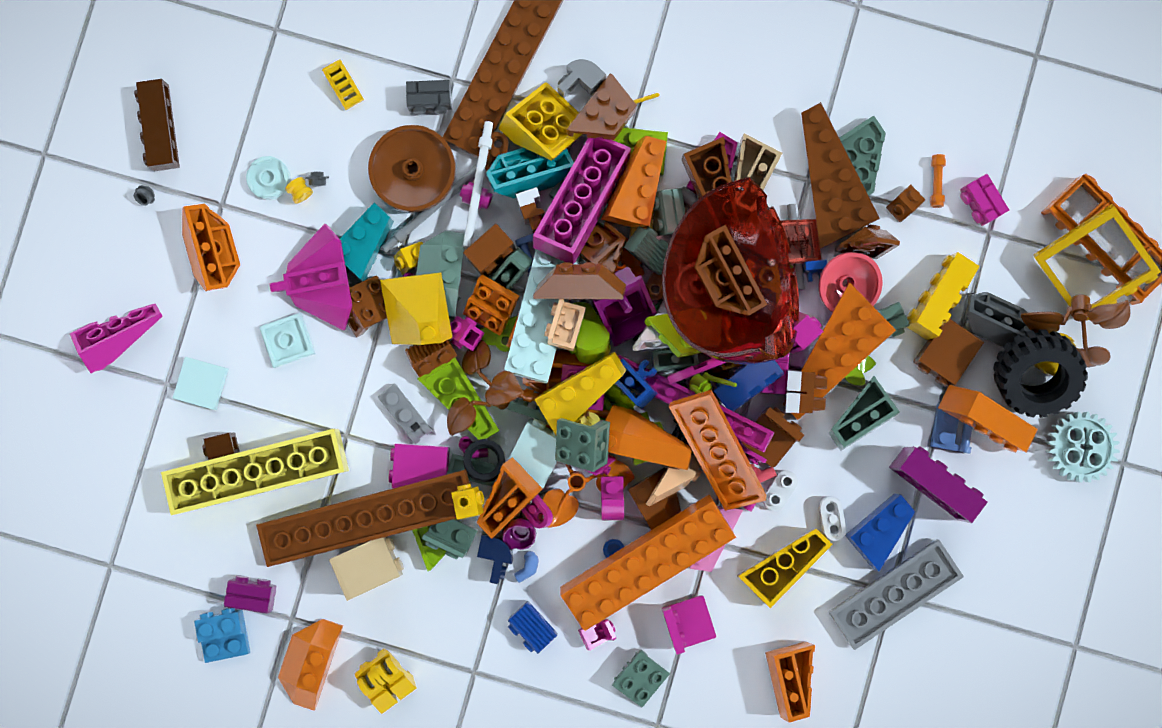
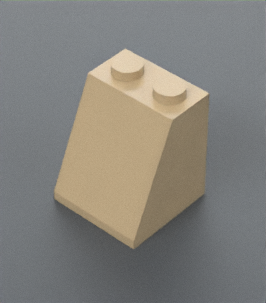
M391 537L371 540L329 559L346 601L403 575L402 570H404L401 559L399 557L396 558L393 552L395 545Z

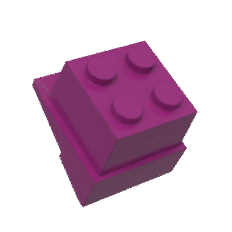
M629 267L615 272L626 284L623 299H593L600 319L609 332L610 340L614 347L641 334L647 326L644 322L646 318L657 314L641 275L635 277Z

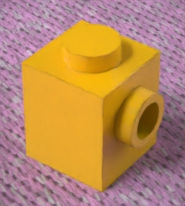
M471 484L457 486L458 490L451 493L457 520L484 513L482 507L484 495L482 491H479L478 486L472 488Z

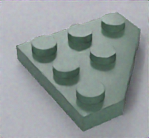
M872 116L839 137L868 196L874 193L876 176L882 156V146L886 136V132L875 116Z

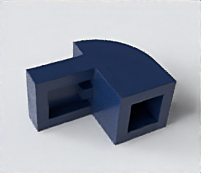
M487 534L481 535L477 557L494 561L490 583L499 584L500 579H505L507 567L503 566V564L513 563L512 549L500 537L495 536L491 539Z

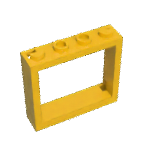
M1113 204L1033 254L1069 307H1071L1072 297L1046 260L1112 218L1116 220L1150 269L1094 302L1092 308L1117 303L1116 299L1123 295L1129 296L1138 290L1137 287L1144 282L1146 284L1153 282L1158 278L1157 274L1161 273L1158 266Z

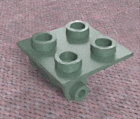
M641 649L639 652H635L631 662H627L628 666L623 667V671L617 677H614L615 681L612 686L640 707H643L670 673L648 657Z

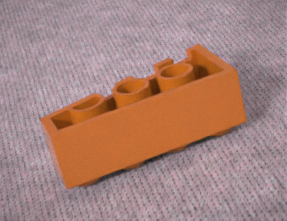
M644 136L637 141L601 220L636 229L639 226L642 228L650 226L666 141L650 136Z

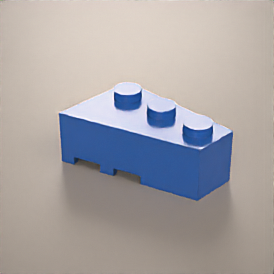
M894 493L845 536L872 569L879 572L915 511L901 494Z

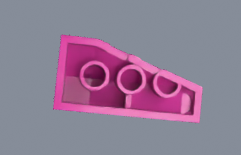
M155 303L132 310L127 316L118 318L116 315L110 317L109 322L99 324L96 321L70 333L78 355L89 372L93 373L103 370L107 365L114 362L163 316Z

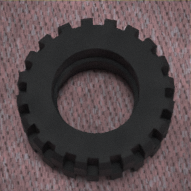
M1040 329L1038 333H1034L1033 330L1027 331L1026 335L1022 337L1019 334L1014 337L1012 343L1007 342L1003 346L1005 350L1003 352L1000 351L996 357L998 362L994 363L993 370L995 373L993 376L1002 398L1010 408H1014L1015 412L1019 414L1025 413L1027 417L1034 418L1036 415H1039L1040 418L1048 417V414L1057 415L1060 413V410L1070 408L1073 401L1077 402L1081 397L1080 391L1084 392L1086 388V383L1084 382L1088 379L1086 363L1070 339L1066 336H1061L1058 332L1051 331L1049 334L1047 330ZM1044 361L1059 363L1057 372L1049 381L1036 386H1028L1021 383L1022 376L1031 366Z

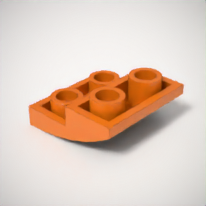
M482 274L477 280L473 294L468 298L463 315L500 336L513 313L519 295Z

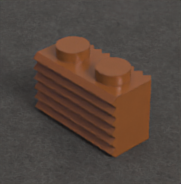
M449 339L442 343L409 346V349H405L411 366L419 377L429 374L435 368L450 362L451 359L458 356Z

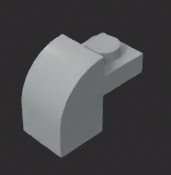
M586 59L574 60L566 65L569 76L566 74L559 80L558 93L565 98L580 84L592 95L606 79V73L592 61Z

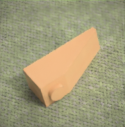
M691 455L688 470L667 466L646 505L651 506L685 488L691 480L695 482L702 472L699 470L700 464L697 458Z

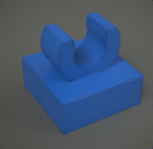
M827 260L808 261L802 264L803 273H808V282L813 281L812 275L814 273L818 274L820 279L821 273L827 265Z

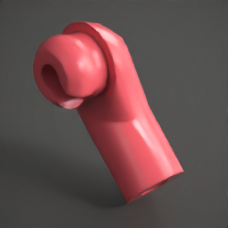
M751 464L760 483L777 476L773 467L761 470L755 467L754 464Z

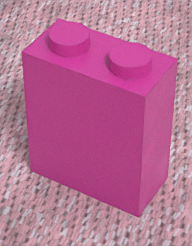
M395 444V448H391L390 460L394 461L393 470L389 471V483H392V488L446 475L449 468L450 447Z

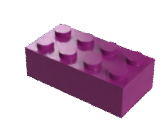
M914 446L904 447L889 468L958 521L973 523L988 503V501L982 498L984 494L974 487L969 488L965 485L966 480L958 474L954 473L952 475L947 471L948 467L941 461H934L928 457L930 453L920 446L918 448Z

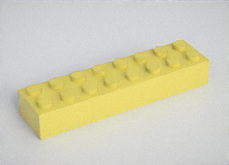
M330 429L163 471L161 475L170 514L177 515L348 472L349 468L340 430Z

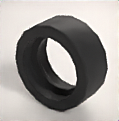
M476 440L465 450L463 457L464 468L467 474L475 481L482 483L492 482L498 478L502 464L505 463L504 451L493 440ZM481 448L491 449L497 456V466L490 473H479L472 466V456Z

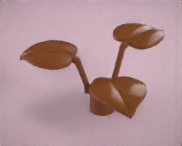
M1080 294L1072 297L1071 307H1067L1065 316L1057 312L1021 313L1023 322L1035 333H1038L1040 329L1047 330L1049 334L1051 331H1059L1060 325L1066 324L1070 314L1074 320L1081 322L1083 348L1077 350L1084 359L1087 368L1106 364L1109 362L1111 355L1109 350L1100 346L1088 348L1086 320L1089 318L1093 324H1099L1104 329L1120 328L1130 318V304L1128 300L1120 303L1100 305L1092 308L1090 298L1087 295Z
M483 340L479 341L474 351L470 349L466 351L462 359V369L469 375L477 371V374L490 386L485 393L486 402H469L465 397L455 401L447 416V428L451 436L467 430L474 423L476 418L474 405L487 407L492 405L500 410H504L511 401L524 394L515 375L510 371L498 373L492 382L482 373L481 369L486 368L491 360L490 348Z

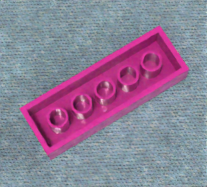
M600 137L587 139L533 234L534 249L564 262L572 264L576 262L616 189L621 175L624 173L626 164L631 156L630 147Z

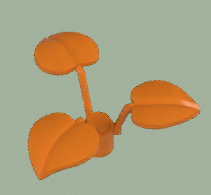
M615 460L609 465L611 470L608 475L598 474L596 476L593 474L589 477H585L580 471H573L571 465L565 464L570 473L568 476L569 489L566 493L561 489H552L542 499L553 515L552 523L548 528L563 525L576 515L579 503L576 497L569 494L573 491L582 490L586 482L597 478L596 486L601 491V477L623 476L624 489L634 480V474L628 466L619 460Z

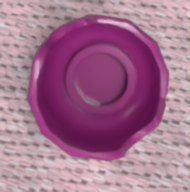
M522 518L513 519L505 526L502 541L506 542L510 549H528L535 543L536 529L528 520Z

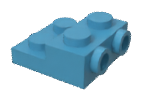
M227 608L221 610L222 614L213 615V612L200 614V618L194 621L198 643L201 642L205 663L251 653L243 610L235 611L234 608Z

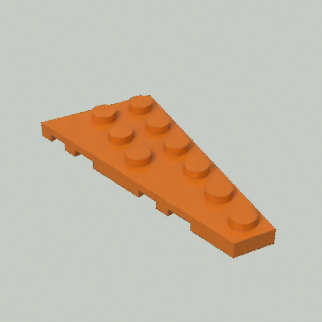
M850 282L823 330L824 332L821 333L801 370L804 372H815V375L827 377V389H814V397L823 398L896 331ZM790 391V392H798V393H807V392H802V391ZM805 413L791 414L799 420Z

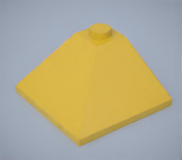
M547 82L509 110L498 128L514 144L551 161L583 135L574 133L573 136H568L566 134L567 128L579 112Z
M441 272L380 280L392 344L425 345L442 343L452 338Z

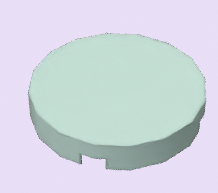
M264 156L254 160L246 174L249 189L258 197L266 200L282 196L286 192L285 187L291 181L287 166L281 160L272 156Z

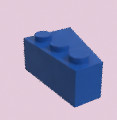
M766 350L755 355L752 358V362L747 366L742 365L734 371L735 375L730 379L724 378L725 380L737 383V387L717 383V389L714 392L727 409L735 411L782 377L784 372L769 351Z

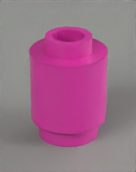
M469 182L468 185L464 184L459 195L462 197V202L468 205L471 202L474 185L472 182ZM482 187L478 209L480 210L482 208L487 210L493 198V194L484 187Z

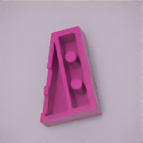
M780 306L773 313L770 325H765L774 336L778 337L781 344L792 355L804 350L824 332L820 328L822 326L815 317L812 316L810 318L807 314Z

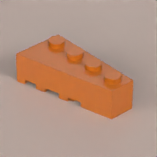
M949 385L938 406V409L973 427L977 432L988 435L990 440L1004 444L1003 448L1013 453H1016L1017 450L1027 453L1038 430L981 392Z

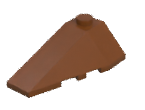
M665 467L627 489L651 530L681 512L677 492L651 506L646 505L666 470Z

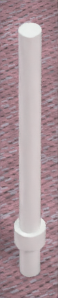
M485 121L483 134L479 139L478 147L480 151L462 246L464 248L471 246L473 241L488 150L492 146L491 134L493 123L490 121Z

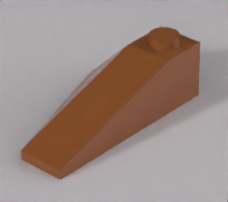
M867 225V227L862 228L835 248V252H858L870 258L878 259L898 247L900 241L887 230L880 229L881 227L878 225Z

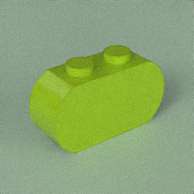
M585 302L571 303L586 307L574 351L569 350V352L575 354L578 361L582 363L594 364L610 354V334L591 304Z

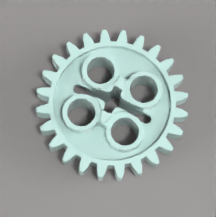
M1074 412V415L1066 414V420L1059 418L1060 426L1052 425L1055 432L1047 433L1052 438V441H1045L1046 444L1051 445V449L1046 450V453H1052V457L1048 461L1056 462L1053 469L1061 468L1060 476L1067 475V480L1075 478L1076 482L1081 483L1083 479L1085 482H1091L1092 479L1100 480L1099 474L1107 476L1108 474L1105 469H1114L1110 462L1118 461L1113 456L1114 453H1120L1118 449H1114V446L1120 443V441H1113V437L1117 433L1109 432L1113 426H1104L1105 418L1098 420V414L1090 416L1089 412H1083L1082 415L1080 412ZM1072 429L1076 433L1074 440L1070 438V431ZM1094 432L1097 435V441L1095 443L1092 441V434ZM1080 445H1084L1085 448L1081 449ZM1070 451L1074 456L1071 462L1067 458ZM1091 454L1095 457L1093 465L1089 461Z

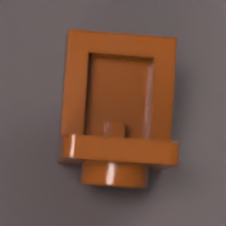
M910 184L886 208L899 222H902L925 199Z

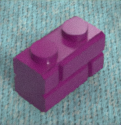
M237 575L235 579L233 578L227 582L224 607L268 614L273 610L277 586L271 584V580L257 579V582L249 581L247 576Z

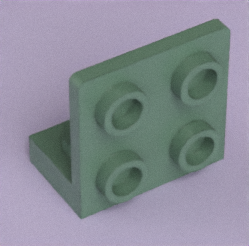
M562 418L558 419L555 460L591 472H595L606 465L608 460L610 422L601 420L592 426H587Z
M453 519L431 525L422 539L426 541L425 545L436 550L442 548L446 550L445 554L447 556L458 559V557L463 558L467 554L478 530Z

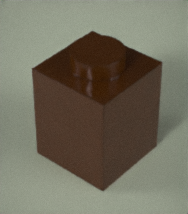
M235 432L205 438L202 446L203 453L208 457V460L240 452Z

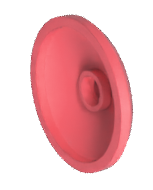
M846 252L834 257L827 263L819 279V294L828 310L831 312L835 310L849 282L872 306L876 304L882 291L883 280L881 271L873 259L862 253ZM847 279V284L843 286V281Z

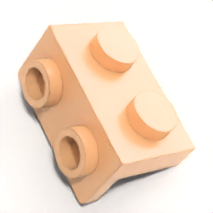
M559 299L558 303L554 302L551 315L554 316L552 324H547L544 335L548 337L547 344L574 351L586 307L564 302V299Z

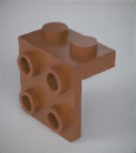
M771 407L765 408L755 421V423L774 432L765 452L741 441L749 450L767 459L766 464L770 467H776L793 444L800 442L804 437V434L801 432L802 428L794 421L789 423L784 419L785 414L777 407L773 409Z

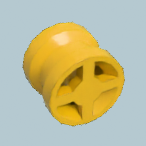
M303 177L294 179L285 187L287 193L293 196L292 199L295 204L305 201L313 193V190L306 186V181Z

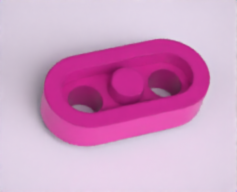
M539 495L532 500V503H529L521 510L535 528H546L552 523V512Z

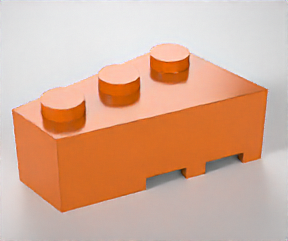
M513 457L502 464L500 474L494 482L491 494L483 507L484 513L480 514L477 520V524L491 539L543 490Z

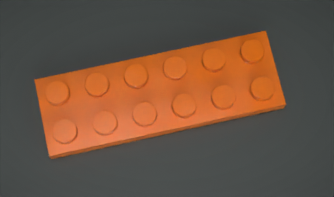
M708 390L670 402L669 408L724 510L727 511L766 501L767 495L713 391Z

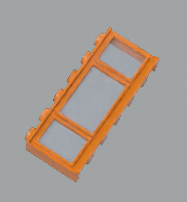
M1085 173L1076 178L1041 213L1043 215L1051 213L1058 220L1055 226L1059 230L1066 228L1068 231H1071L1113 204L1161 271V273L1157 274L1158 278L1149 284L1144 282L1137 287L1138 290L1131 294L1134 297L1129 302L1131 305L1142 303L1162 283V250L1159 248L1158 242L1150 238L1143 231V227L1139 223L1134 222L1128 216V212L1123 207L1118 206L1113 201V197L1097 185L1096 179ZM1114 218L1073 243L1076 246L1082 244L1089 251L1085 255L1088 260L1094 261L1097 259L1104 267L1101 273L1106 277L1112 275L1119 282L1116 288L1121 287L1150 269Z

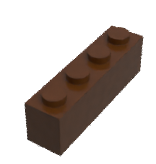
M162 78L136 82L137 90L134 91L137 103H139L140 111H137V117L142 125L140 139L145 148V153H143L144 164L154 172L180 168L169 84Z

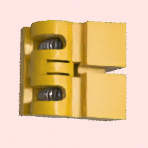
M384 648L377 653L375 659L371 662H364L359 666L360 670L354 673L358 679L357 684L360 690L370 699L371 703L381 714L398 703L397 697L402 700L417 689L413 675L408 670L406 671L396 658Z

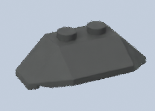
M989 292L969 296L967 316L973 334L1003 347L1007 342L1012 343L1017 335L1020 334L1022 337L1026 335L1027 331H1031L1021 319V313H1028L1025 309Z

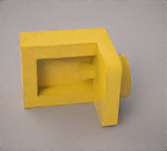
M422 241L400 249L393 256L394 264L402 275L417 268L420 245L423 244Z

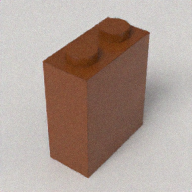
M949 319L947 323L940 327L943 330L940 336L927 340L913 361L918 365V370L927 375L930 373L936 377L935 381L944 387L957 384L984 344V341Z

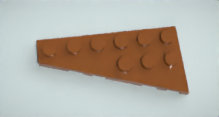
M820 102L801 112L821 249L880 218Z

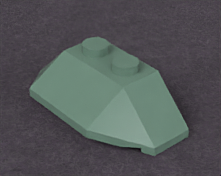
M444 231L420 245L416 275L441 272L449 317H455L464 247L462 246L465 233Z

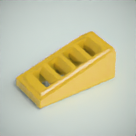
M341 59L322 69L345 110L364 100ZM346 76V80L337 85L335 84V82ZM348 85H351V86H352V87H350L349 89H347V90L343 91L342 93H340V90L343 89V88H345L346 86H348ZM353 92L356 93L355 96L345 101L344 98Z

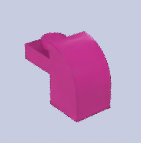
M623 476L601 477L602 521L624 520Z

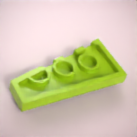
M456 357L451 359L450 362L435 368L429 374L417 378L448 410H450L455 401L462 397L467 398L469 402L482 401ZM473 406L476 409V418L468 430L478 440L487 439L500 431L485 406Z

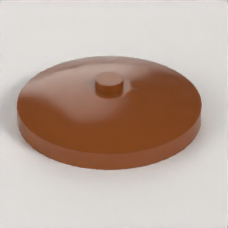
M405 125L390 130L377 141L369 157L368 174L373 189L386 204L404 212H421L436 206L448 195L455 180L456 163L450 146L437 132L424 126Z

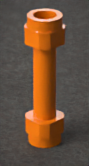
M943 154L932 155L931 167L934 168L933 195L930 196V207L932 208L944 207L945 195H942V178L946 159Z

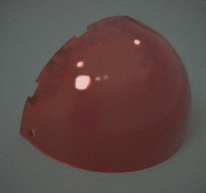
M750 177L718 186L706 193L691 206L680 220L669 242L662 276L663 297L668 316L684 341L711 358L727 363L744 365L760 364L785 357L794 345L797 331L794 330V323L799 321L797 277L795 267H790L787 254L791 253L784 228L775 208L767 205V195ZM726 225L767 303L765 307L749 316L716 308L694 268L705 235Z

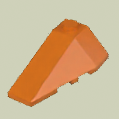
M617 405L612 406L605 420L610 422L609 453L688 470L692 455V449L689 445L658 427L657 424L649 421L636 410Z

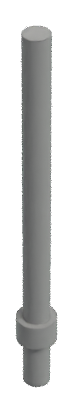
M477 165L452 186L448 195L439 204L422 211L401 230L400 228L393 233L394 236L381 246L382 249L387 253L399 242H404L408 234L456 195L464 184L467 185L475 178Z

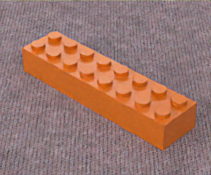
M709 494L560 587V596L585 632L729 543L736 536Z

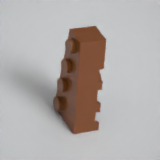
M721 137L684 153L681 160L712 230L714 231L726 225L728 231L733 232L740 225L728 167L724 137Z

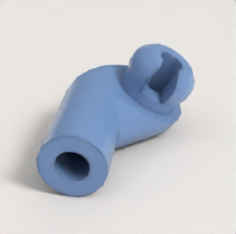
M529 551L524 555V568L514 573L519 583L531 577L537 571L539 559L533 551Z

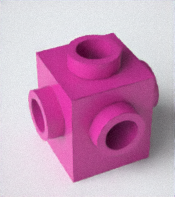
M457 315L450 323L452 331L450 342L460 349L462 346H465L474 351L485 334L475 327L477 323L467 316L465 319H462Z

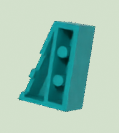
M375 202L340 238L345 265L362 281L367 280L379 250L394 223L391 217Z

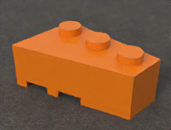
M802 642L765 652L780 718L788 723L810 717L811 675L814 669L812 661L815 645L809 642Z

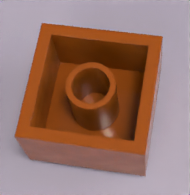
M495 223L469 246L463 254L481 275L491 277L499 269L497 266L505 261L516 248L514 242Z

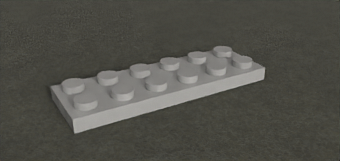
M936 539L828 612L851 647L856 650L964 576L941 541Z

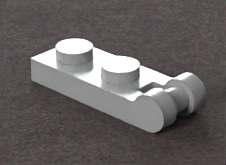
M395 383L378 396L379 400L415 445L421 441L420 438L423 435H428L432 432L427 422ZM417 422L420 428L414 432L411 426Z

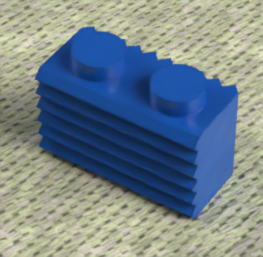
M529 601L522 605L508 619L510 623L508 628L514 635L520 634L525 640L523 644L530 652L540 653L557 637V631Z

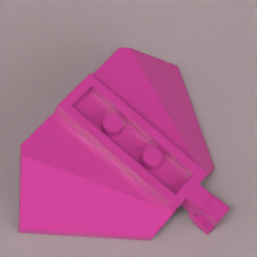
M323 224L288 263L286 274H283L284 281L269 283L271 292L286 291V295L291 297L296 307L341 330H346L352 301L342 244L327 224Z

